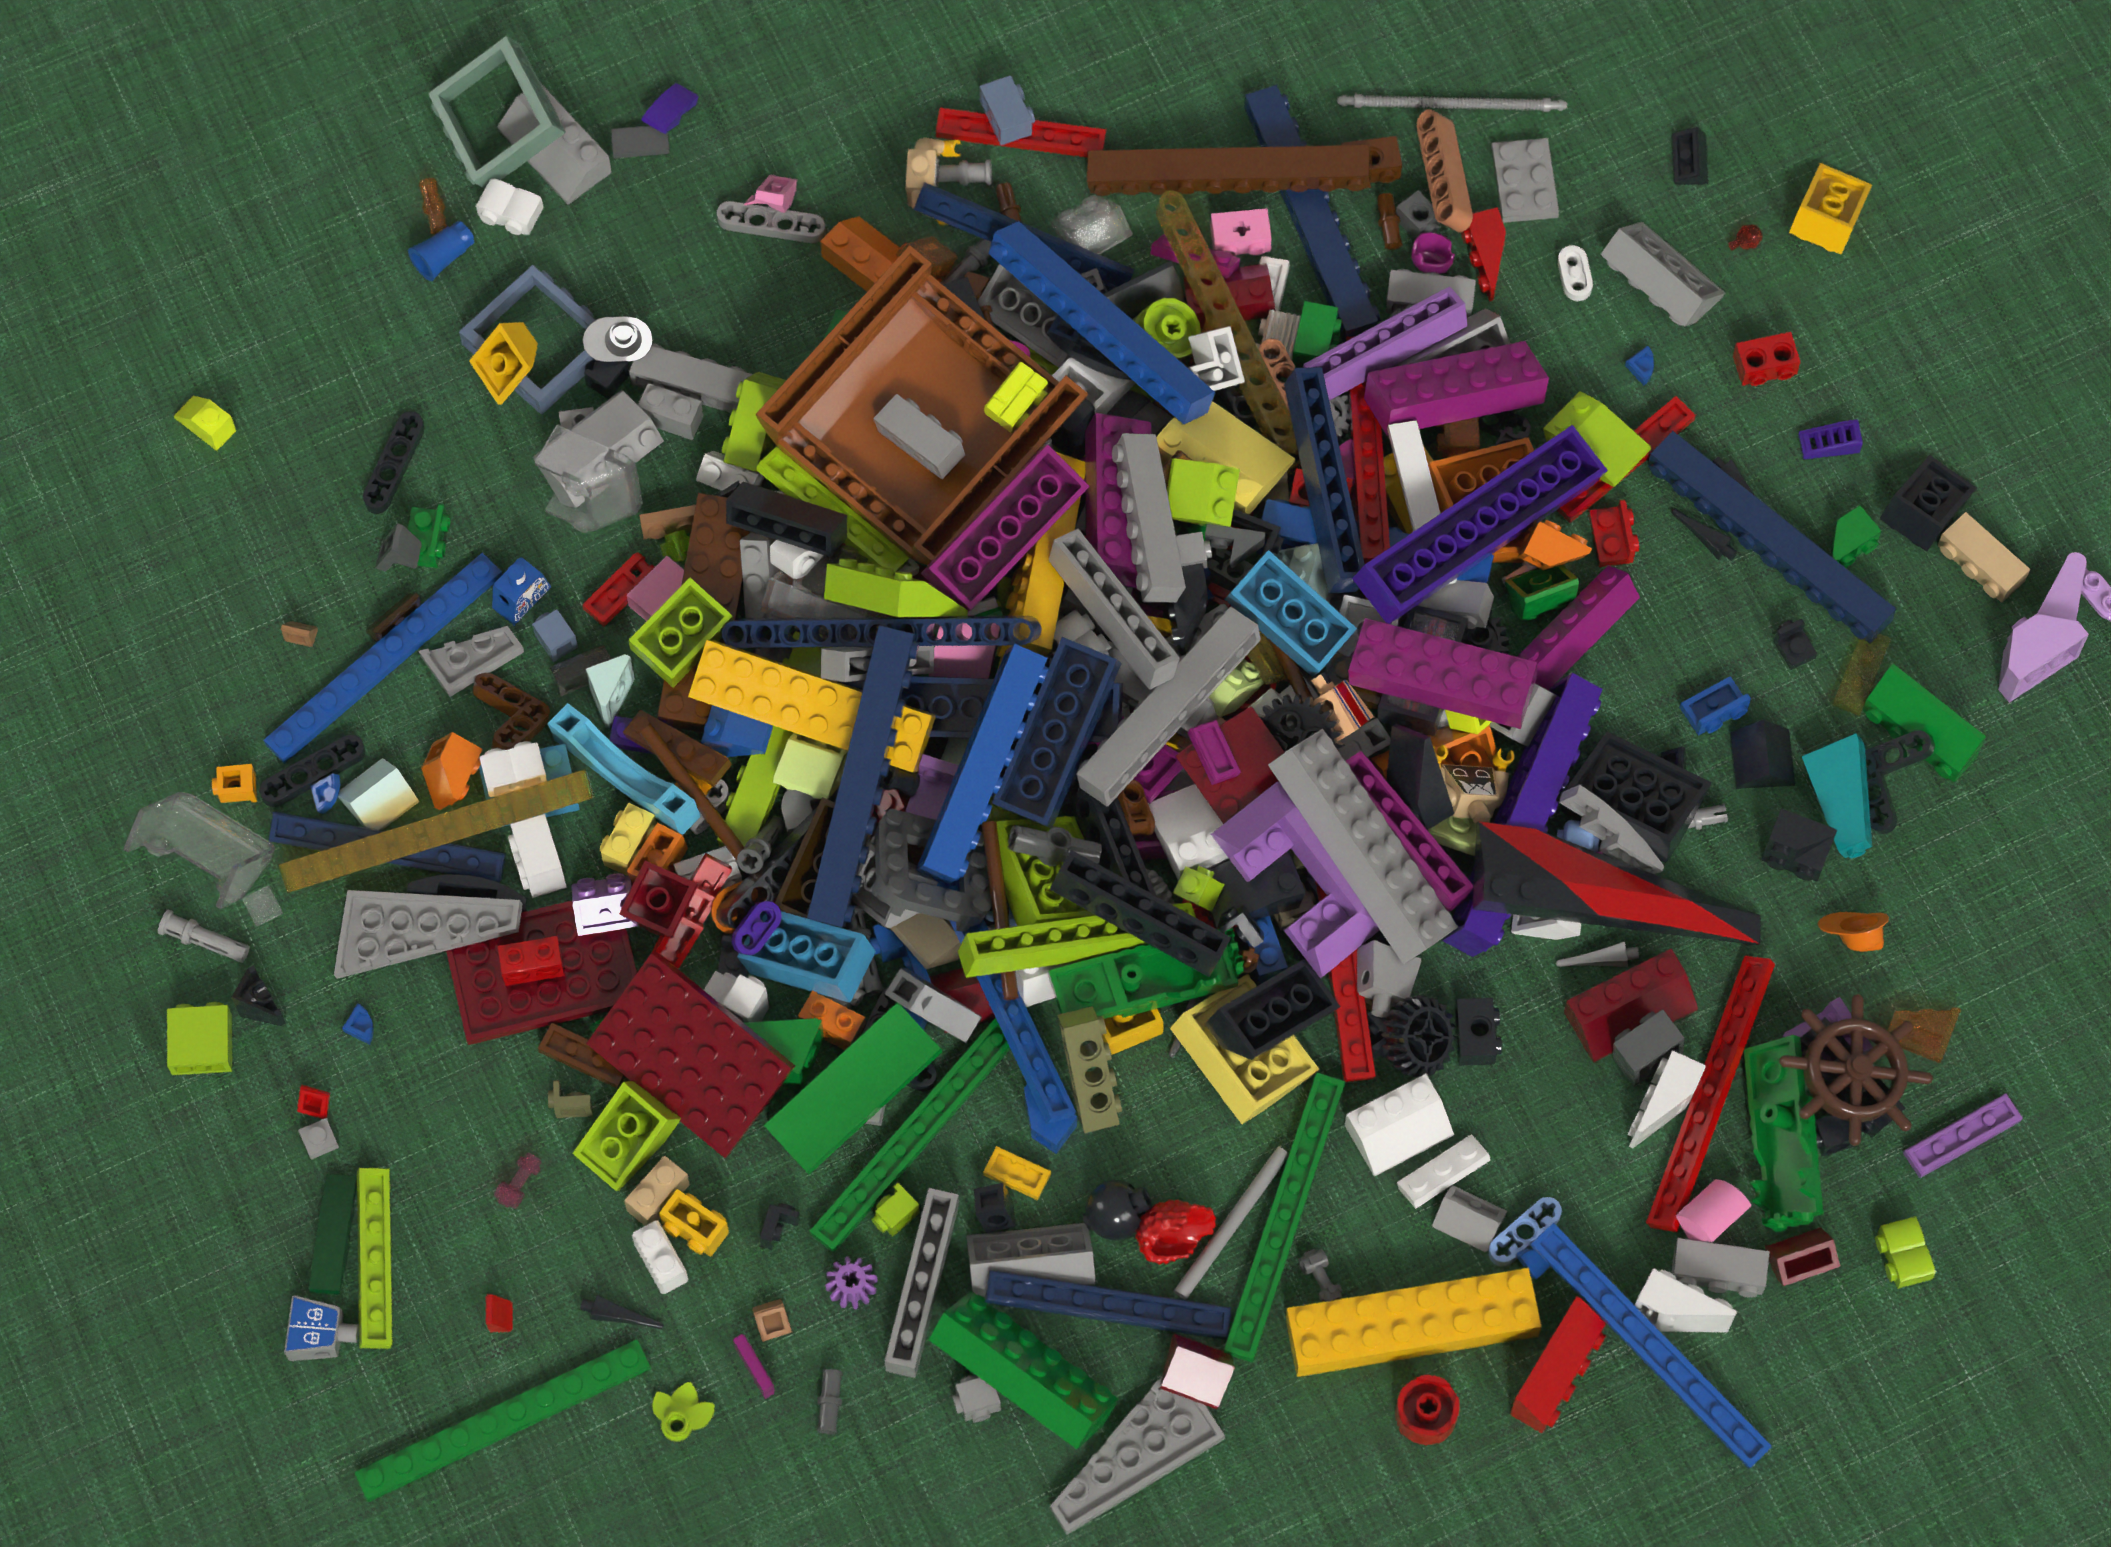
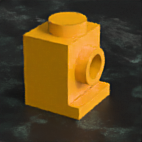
M252 764L216 767L217 778H212L213 795H218L221 803L249 800L257 802L256 773Z

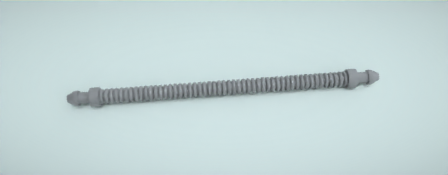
M1354 94V97L1342 95L1337 99L1338 104L1342 106L1354 105V108H1361L1364 105L1365 107H1371V105L1372 107H1378L1379 105V107L1404 106L1405 108L1407 106L1408 108L1410 106L1412 108L1414 106L1415 108H1421V106L1422 108H1428V106L1429 108L1451 107V109L1453 107L1455 109L1457 107L1458 109H1464V107L1465 109H1471V107L1475 109L1476 107V109L1501 108V110H1507V108L1508 110H1514V108L1515 110L1518 108L1519 110H1525L1526 108V110L1540 109L1543 112H1550V109L1562 111L1567 108V102L1560 99L1558 101H1551L1550 98L1537 99V101L1536 99L1511 100L1510 98L1508 100L1507 98L1505 100L1503 98L1501 100L1500 98H1494V100L1493 98H1487L1486 100V98L1464 99V97L1462 99L1460 97L1458 99L1457 97H1451V99L1450 97H1444V99L1443 97H1440V99L1439 97L1414 98V96L1412 98L1410 96L1408 98L1407 96H1401V98L1400 96L1397 98L1396 96H1390L1389 98V96L1368 97L1367 95L1364 97L1362 94Z

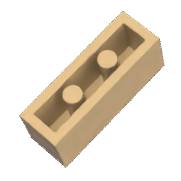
M1967 512L1942 533L1938 543V547H1940L1942 554L1946 558L1953 559L1961 566L1966 576L1978 581L1990 597L1997 598L2001 603L2026 581L2030 568Z

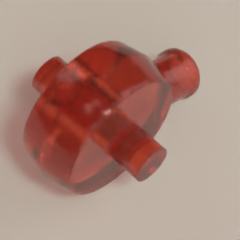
M1754 224L1742 226L1736 234V239L1728 242L1731 251L1738 247L1743 249L1756 248L1763 239L1762 231Z

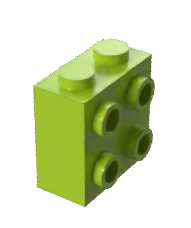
M210 1002L206 1006L201 1007L179 1004L175 1008L167 1009V1066L172 1075L232 1072V1014L228 1005L220 1002Z

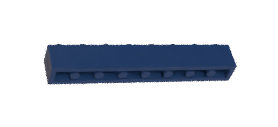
M1322 367L1295 368L1284 383L1328 593L1356 592L1359 587L1352 578L1365 564Z

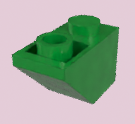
M1860 505L1838 519L1833 531L1830 556L1845 568L1851 566L1857 556L1862 553L1865 555L1869 554L1879 545L1878 540L1881 529Z

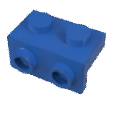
M1730 676L1680 704L1679 708L1699 736L1706 731L1708 733L1715 732L1723 725V722L1730 718L1736 720L1745 715L1751 698L1748 694L1743 695Z

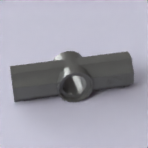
M1013 825L1010 830L1008 849L1014 852L1037 856L1045 865H1059L1060 862L1065 861L1071 850L1099 864L1101 844L1074 838L1063 828L1054 827L1046 832Z

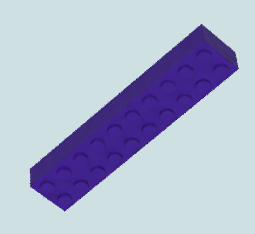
M1571 425L1366 563L1352 579L1383 620L1390 624L1593 486L1608 470L1575 427Z
M1571 673L1549 689L1550 692L1557 696L1530 745L1524 747L1507 787V794L1502 805L1498 808L1492 823L1534 828L1547 833L1548 827L1545 824L1548 817H1551L1558 807L1559 801L1556 798L1559 791H1563L1569 781L1567 772L1570 766L1576 763L1580 755L1578 746L1587 737L1591 726L1588 724L1589 720L1600 708L1601 700H1599V697L1603 690L1602 688ZM1475 864L1468 878L1473 886ZM1474 888L1465 902L1457 906L1452 919L1458 928L1442 939L1443 942L1471 957L1483 951L1486 952L1493 945L1499 944L1504 935V930L1502 929L1505 919L1508 920L1512 915L1473 910Z

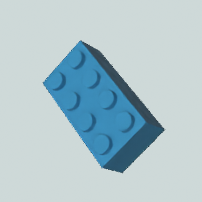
M1269 550L1224 599L1238 612L1258 624L1259 631L1311 677H1314L1322 670L1357 629Z
M763 911L760 914V919L765 922L768 915ZM781 911V922L762 949L753 955H742L739 953L737 956L752 975L811 992L813 990L821 995L851 1003L876 951L864 934ZM749 936L744 943L745 946L750 942Z

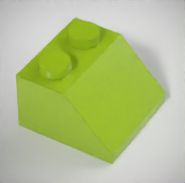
M1172 459L1167 486L1172 519L1205 527L1207 524L1231 527L1240 469L1210 462Z

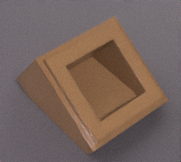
M290 621L281 626V631L286 642L313 647L318 627Z
M781 1299L752 1308L762 1342L792 1332Z

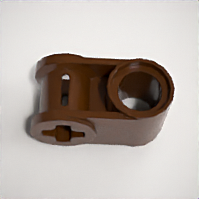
M1133 779L1117 797L1132 835L1142 834L1143 836H1150L1155 829L1154 816L1150 811L1142 785Z

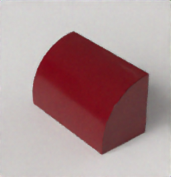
M1821 1227L1765 1246V1251H1770L1769 1262L1772 1270L1783 1286L1840 1267L1834 1239Z

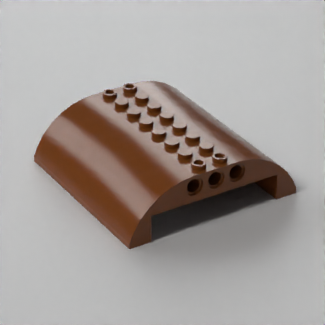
M909 245L756 413V417L766 433L783 453L908 557L919 563L929 565L1041 449L1084 401L1088 393L1066 375L1060 382L931 276L932 263ZM1023 362L1047 380L1048 388L1046 391L1049 394L1039 406L1034 405L1028 412L1030 416L1019 428L1017 427L1013 433H1010L998 422L988 417L984 413V407L1018 363ZM896 394L904 400L907 398L913 400L919 406L920 412L926 416L928 414L933 415L941 423V427L947 432L950 430L954 431L963 440L962 446L965 456L943 480L878 432L873 418Z

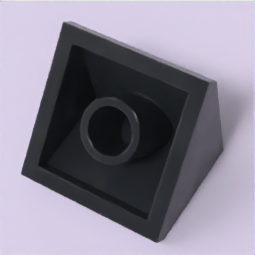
M1761 720L1730 732L1736 789L1795 786L1789 729L1766 720Z

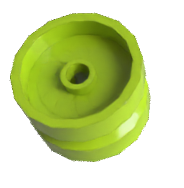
M1163 298L1153 302L1133 319L1135 323L1179 361L1192 353L1188 337L1201 334L1200 323L1195 312L1186 303L1173 298Z

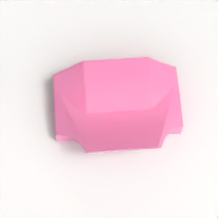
M769 175L756 190V194L752 195L744 205L767 204L771 208L785 213L792 205L797 180Z

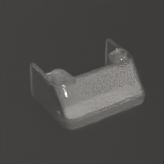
M556 425L538 456L535 466L560 476L565 485V490L574 496H584L585 502L577 508L561 504L554 493L545 512L571 523L575 529L583 533L588 531L594 532L636 515L643 502L636 464L633 460L620 452Z
M185 792L175 793L139 809L123 848L126 852H130L144 846L149 853L155 856H163L175 852L219 879L216 884V889L220 892L216 907L219 909L242 899L270 862L275 851L274 845L194 795Z

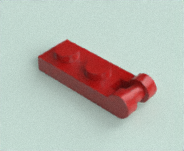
M636 552L582 604L583 610L605 627L628 604L627 594L656 566L646 563L645 557ZM638 570L641 574L636 577L632 572Z

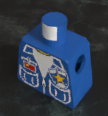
M520 557L494 583L492 608L515 626L551 588V585L540 571Z

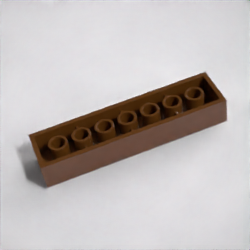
M698 493L682 585L689 577L693 579L733 616L735 621L738 620L743 592L740 539L750 534L751 531L726 524V500L728 498ZM721 638V639L718 641V642H721V643L726 644V643L724 642L723 638ZM699 662L674 688L664 680L658 720L672 725L673 728L704 732V726L708 720L712 705L688 697Z

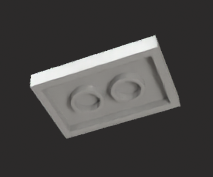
M1548 138L1492 143L1491 150L1503 223L1558 218L1559 209Z

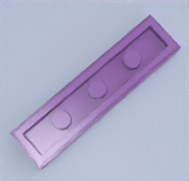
M2005 1093L1909 1147L1903 1154L1918 1177L1922 1178L2021 1122L2023 1117Z

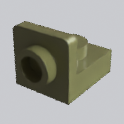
M553 1080V1090H548L549 1108H554L556 1118L593 1116L590 1095H585L582 1092H571L567 1096H562L560 1081Z

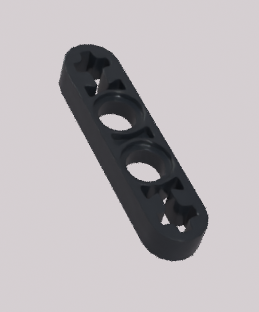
M405 412L398 418L364 490L363 501L366 509L371 513L380 514L389 508L423 436L425 429L423 420L416 412ZM412 422H415L417 428L412 427L408 433V439L405 437L407 434L406 425H410ZM401 444L408 448L407 452L402 456L392 454V449L396 445ZM392 469L396 472V475L392 480L386 481L380 478L382 471ZM379 485L380 487H382L380 493L382 501L377 500L375 504H372L371 497L376 498L378 496V493L380 491L378 487Z
M356 735L344 736L262 782L259 790L263 802L270 807L281 806L310 790L311 785L332 773L339 774L356 765L365 756L366 750L363 741ZM348 745L356 747L355 754L347 752ZM336 751H338L339 755L342 757L343 761L340 763L338 761L337 755L334 753ZM329 757L334 761L333 766L328 770H321L317 767L319 760ZM296 772H305L308 778L303 784H295L291 781L292 776ZM285 779L287 780L288 786L291 789L289 791H287L286 787L283 784V780ZM274 787L275 790H278L279 795L273 797L269 793L270 788Z

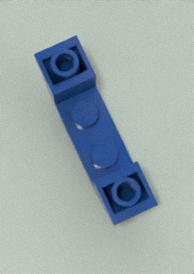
M880 925L872 926L873 937L869 938V941L876 951L875 955L880 954L883 963L901 957L904 968H908L931 983L927 970L893 931ZM902 1006L924 1030L928 1021Z

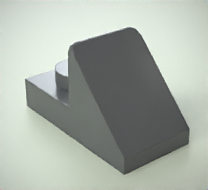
M397 523L381 542L375 569L386 572L393 563L416 568L422 546L421 541L403 525Z
M1207 524L1205 541L1209 540L1210 546L1218 549H1227L1228 546H1233L1230 567L1232 569L1265 545V532Z

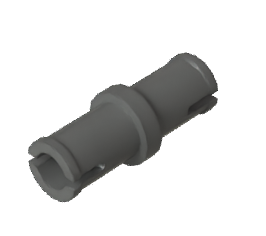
M834 1369L822 1371L821 1396L817 1399V1404L820 1405L818 1433H837L838 1407L842 1406V1399L839 1398L842 1371Z

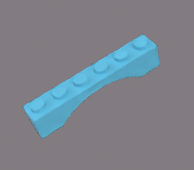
M567 703L547 723L556 742L560 745L566 744V748L570 753L643 809L654 814L655 818L668 828L683 835L701 817L694 799L674 784L656 777L635 763L602 734L587 717Z

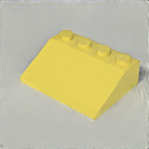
M1213 401L1207 414L1185 425L1174 417L1156 437L1162 466L1170 471L1172 459L1210 462L1240 469L1234 509L1248 515L1254 511L1295 462L1294 457Z
M1248 974L1238 979L1237 987L1217 992L1184 1012L1170 1028L1241 1124L1263 1112L1319 1071L1317 1065L1295 1036L1290 1037L1253 1060L1223 1049L1205 1023L1220 1007L1257 987Z

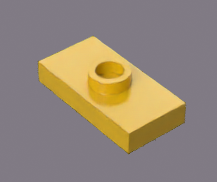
M997 1146L983 1171V1176L999 1183L1003 1182L1005 1186L1036 1200L1039 1199L1051 1175L1050 1170Z

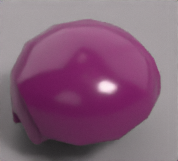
M1432 232L1419 234L1414 241L1411 251L1414 265L1425 274L1432 272L1438 274L1446 273L1453 264L1455 256L1451 252L1452 243L1441 234Z

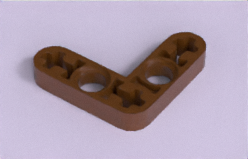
M482 673L476 676L472 689L473 694L478 699L511 717L494 733L491 749H512L517 743L533 739L547 725L550 708L544 702L491 673ZM505 698L514 699L518 703L508 702ZM515 726L523 727V728L527 729V731H519V730L515 729L514 727H515Z

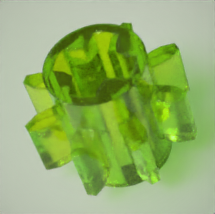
M683 529L664 535L666 542L660 544L663 557L670 556L674 562L686 560L690 536H687L686 530Z

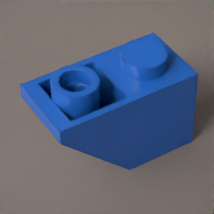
M1027 1084L1024 1087V1100L1031 1138L1057 1154L1077 1127V1116L1074 1114L1071 1118L1046 1124Z

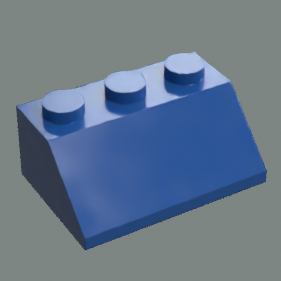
M712 705L708 720L704 726L701 743L726 757L765 754L773 725Z

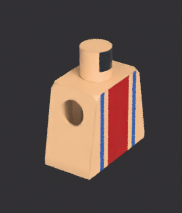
M1326 671L1311 680L1320 696L1313 700V705L1315 706L1323 701V712L1333 710L1329 717L1330 721H1340L1334 729L1335 731H1343L1344 734L1337 737V741L1350 735L1374 717L1347 680L1334 685Z

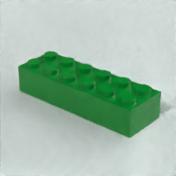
M970 1291L943 1313L929 1338L930 1342L1075 1449H1078L1105 1424L1119 1400L1107 1387L1095 1382L1081 1368L1075 1367L1065 1360L1058 1351L1046 1346L1032 1332L1023 1329L1012 1321L1010 1316L1000 1312L989 1303H985V1298L975 1294L973 1291Z

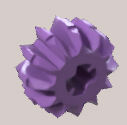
M845 1257L844 1266L835 1261L833 1264L835 1271H828L826 1274L827 1279L830 1280V1282L825 1284L826 1291L832 1292L830 1295L832 1302L841 1299L840 1306L843 1309L847 1306L848 1302H852L853 1309H858L859 1300L864 1304H868L870 1301L867 1294H876V1287L873 1284L877 1282V1275L871 1274L873 1270L871 1264L862 1267L863 1260L860 1257L856 1259L855 1264H851L850 1257ZM851 1278L856 1279V1286L853 1283V1287H847L846 1280L850 1283Z

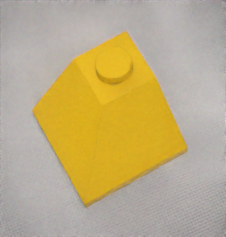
M523 322L499 323L469 360L498 405L504 403L534 364L538 343Z

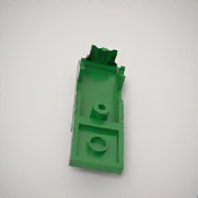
M1232 928L1225 931L1224 934L1230 936L1231 939L1210 977L1151 945H1140L1135 947V949H1126L1120 951V953L1115 954L1114 952L1048 970V977L1060 1014L1093 1006L1097 1017L1103 1016V1019L1121 1014L1122 1018L1235 988L1239 983L1237 977L1244 972L1243 956L1238 954L1239 947L1237 942L1234 941V930Z
M1790 1035L1744 1049L1753 1152L1761 1166L1762 1180L1750 1181V1184L1755 1189V1198L1752 1199V1202L1765 1210V1219L1762 1218V1225L1772 1228L1775 1232L1784 1231L1788 1226L1795 1227L1810 1224L1814 1216L1824 1214L1815 1116L1813 1114L1808 1119H1802L1799 1116L1800 1109L1812 1100L1813 1097L1806 1095L1804 1070L1783 1067L1779 1062L1783 1055L1802 1057L1801 1038L1796 1035Z

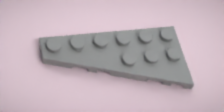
M347 890L334 976L338 979L519 932L523 903L520 900Z
M1162 1377L1159 1381L1157 1380L1142 1401L1133 1408L1106 1440L1101 1449L1093 1455L1084 1469L1070 1482L1050 1506L1052 1513L1066 1535L1223 1441L1225 1435L1204 1404L1160 1389Z

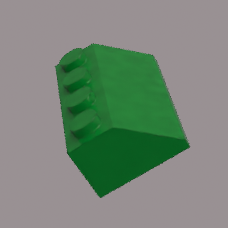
M1894 664L1889 667L1866 699L1863 707L1867 718L1871 722L1880 724L1887 729L1893 739L1918 730L1924 731L1931 736L1935 742V749L1932 755L1924 760L1930 763L1942 778H1949L1954 783L1976 760L1986 738L1985 735ZM1918 739V745L1912 748L1921 751L1923 750L1922 745L1926 742Z

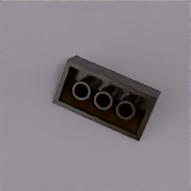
M822 797L775 901L780 910L804 918L808 917L835 802ZM870 834L867 835L865 846L868 847L871 843Z

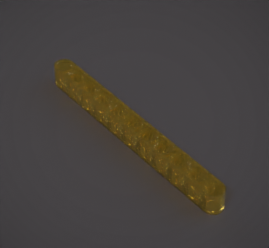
M1166 191L1160 197L1156 208L1157 219L1211 329L1216 330L1230 326L1236 330L1237 335H1233L1237 353H1245L1250 358L1249 360L1239 358L1245 380L1239 386L1264 437L1285 452L1294 453L1298 456L1299 460L1295 461L1287 470V473L1293 474L1296 472V468L1301 469L1302 467L1291 415L1184 197L1177 191ZM1171 204L1175 206L1177 210L1169 211L1164 207V205ZM1184 229L1189 235L1182 236L1176 230ZM1188 254H1197L1201 260H1192ZM1207 278L1212 281L1213 285H1205L1200 279ZM1213 303L1222 304L1225 310L1215 309ZM1249 378L1259 379L1262 385L1252 384ZM1262 403H1270L1274 410L1264 409ZM1274 428L1284 429L1287 435L1280 436L1276 434Z
M585 769L291 860L278 866L286 891L289 893L595 798L587 770Z

